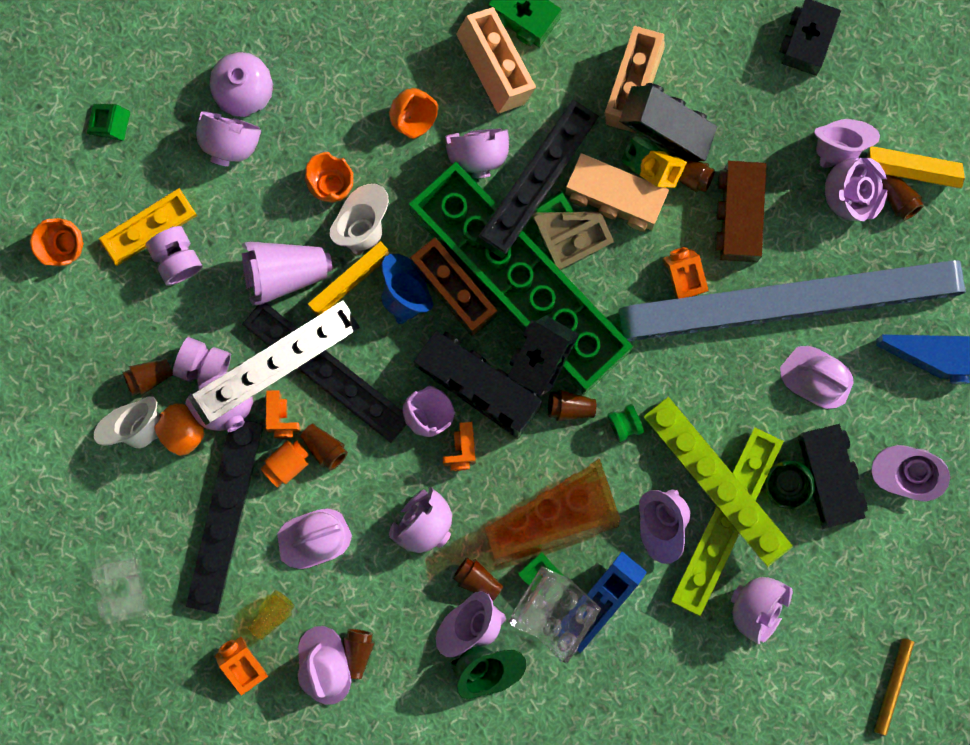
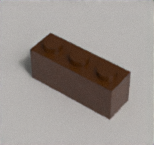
M728 160L724 170L719 171L718 189H723V201H718L716 218L717 220H722L721 232H716L715 251H720V260L758 262L762 257L766 163Z
M433 238L410 257L413 268L472 337L497 317L495 307L436 238Z

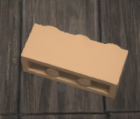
M494 7L467 15L456 35L497 113L499 114L524 105L536 89V86Z
M637 26L633 27L605 110L606 125L637 133L619 121L631 86H645L646 83H653L665 48L663 33Z
M581 153L567 184L565 195L570 196L569 200L578 206L586 207L589 204L599 208L598 212L607 218L616 219L617 216L628 221L627 224L633 229L645 231L647 228L652 231L669 189L656 187L645 179Z

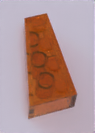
M600 458L577 474L574 473L566 478L564 482L551 490L538 495L533 501L517 508L485 528L486 538L495 566L619 527L620 516Z

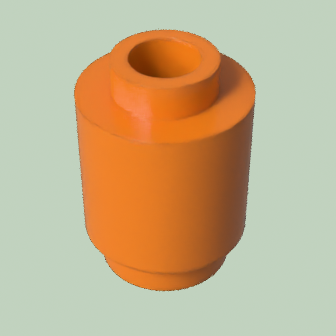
M287 440L264 460L266 464L261 467V470L278 488L282 483L287 484L309 465L306 460L309 453L298 441L292 444Z

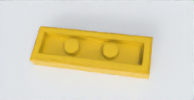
M874 146L869 147L867 158H872L878 162L887 175L955 188H962L965 180L963 163Z
M180 188L98 239L114 264L118 266L144 250L147 241L158 233L172 227L182 226L196 217L197 214Z
M380 241L308 303L311 311L316 316L326 312L381 265L384 257L389 255L386 246Z

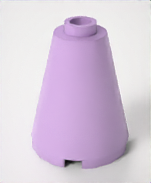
M245 242L242 244V247L248 251L242 253V263L246 288L253 287L255 296L249 297L253 306L264 304L327 278V272L332 271L331 256L329 252L324 253L322 247L263 242Z

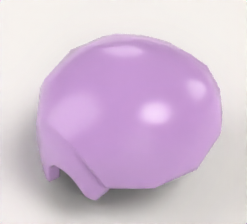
M427 386L420 391H415L405 399L403 416L406 424L415 434L433 437L443 432L453 423L455 411L452 401L443 391L434 386Z

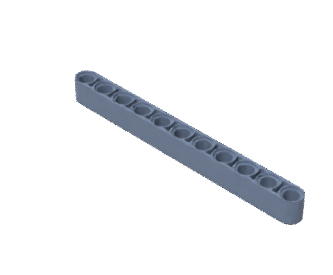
M954 260L636 304L619 308L618 312L622 335L630 342L635 341L636 337L637 340L666 337V333H668V336L695 333L698 332V329L702 332L729 328V324H731V327L759 324L760 320H762V323L792 319L791 316L795 319L823 315V311L825 314L853 311L854 307H856V310L882 307L885 306V303L889 306L917 302L916 298H918V301L946 298L948 297L947 294L953 297L966 293L961 261Z

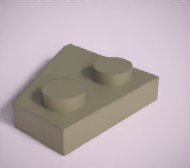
M536 212L532 215V219L552 262L560 270L614 242L600 212Z

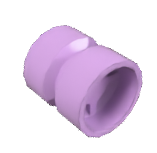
M182 226L172 227L158 233L147 241L145 245L153 261L160 262L157 269L166 286L178 284L194 276L203 268L195 251L188 249L191 243Z
M188 337L183 342L176 357L173 376L188 382L197 379L200 386L214 376L227 372L231 353L216 347L208 350L205 343Z

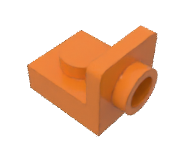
M687 247L678 248L671 251L670 256L662 258L664 265L668 268L677 299L692 297L709 291L700 255L693 249H688Z
M266 390V430L268 433H274V438H293V433H300V424L281 423V418H287V399H281L279 390Z
M472 422L459 423L460 431L454 432L455 451L462 450V455L443 457L444 466H450L451 471L469 470L470 464H476Z
M242 637L227 641L219 648L218 653L215 655L220 669L241 696L268 677L266 671L249 650Z

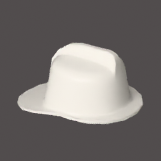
M366 184L357 188L349 195L330 228V238L335 244L346 246L354 254L361 255L364 250L370 249L380 241L382 236L381 220L389 203L388 193L384 187L378 184Z
M150 396L143 398L137 402L116 408L102 418L94 431L96 443L107 446L123 442L139 449L149 445L158 438L155 426L161 419L156 411V399Z

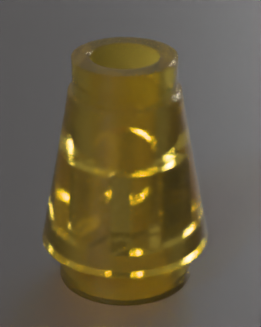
M274 590L271 595H266L248 629L257 638L263 640L292 616L291 611L295 605L284 594Z

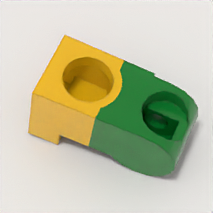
M636 136L631 137L621 160L632 171L656 187L672 188L676 187L687 163L679 157L669 155L652 142Z

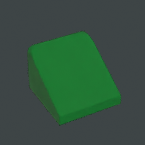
M93 104L86 134L124 141L130 111L117 104Z

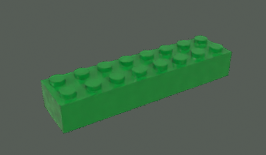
M454 162L409 203L410 213L433 238H436L453 259L523 332H525L532 320L537 321L547 315L579 334L561 372L585 395L631 352L633 345L523 231H521L503 259L476 242L478 236L499 206L457 162Z

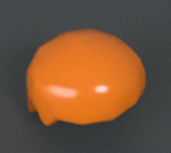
M406 89L392 101L389 110L391 125L407 137L417 138L425 134L433 126L438 115V104L436 100L420 89Z
M322 152L312 156L307 163L305 182L309 192L315 198L324 202L334 203L346 198L352 190L353 171L344 158H336L329 152Z
M61 218L43 220L33 229L30 237L31 251L38 261L44 265H70L81 256L84 245L80 229L71 221Z
M169 405L160 413L159 417L161 419L155 426V432L160 442L170 452L179 456L187 455L201 443L204 437V427L197 422L186 405Z

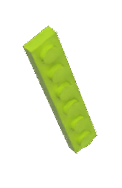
M669 396L643 416L767 568L793 548L789 540Z
M754 427L732 473L756 501L784 441ZM717 506L671 600V603L699 617L739 537V533Z

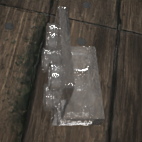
M541 566L508 622L514 628L537 637L561 662L567 664L577 651L589 628L595 622L601 608L571 579Z

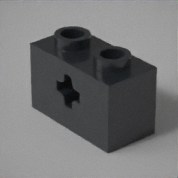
M804 0L801 8L795 6L789 24L794 26L791 36L785 34L779 50L780 53L784 54L781 64L817 76L823 65L841 10L814 0ZM806 31L812 33L810 41L805 39Z
M547 315L537 321L532 320L523 334L526 341L522 349L518 348L510 360L509 364L513 367L508 377L537 395L543 396L553 388L579 334Z

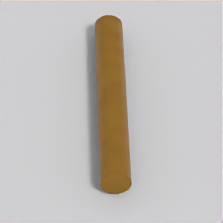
M902 638L874 729L875 733L887 736L915 642L909 639Z

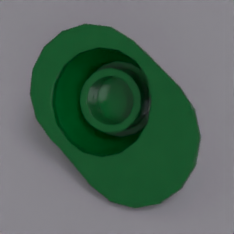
M482 646L468 649L460 658L451 662V667L458 680L456 684L457 693L464 699H473L506 690L521 679L527 667L526 659L521 652L516 650L493 652Z

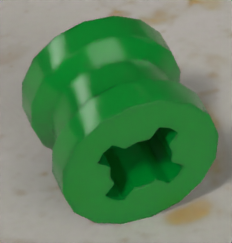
M632 404L625 406L624 410L619 413L613 411L607 414L609 423L619 443L626 441L627 437L632 434L638 436L644 433L640 418Z

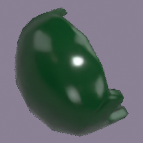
M786 460L779 462L770 469L765 480L767 495L780 508L792 509L794 511L799 510L810 502L815 491L813 474L809 468L797 461Z

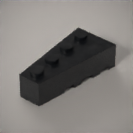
M435 331L413 361L414 366L512 436L519 439L541 408L542 400L539 396L526 387H522L514 382L503 370L499 368L494 369L486 363L487 360L476 351L471 350L468 352L459 346L461 342L452 334L445 331L442 335Z

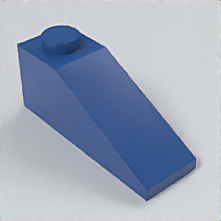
M882 334L876 339V346L940 379H950V384L962 385L970 383V336Z
M621 552L555 633L581 653L635 590L647 571L624 552Z

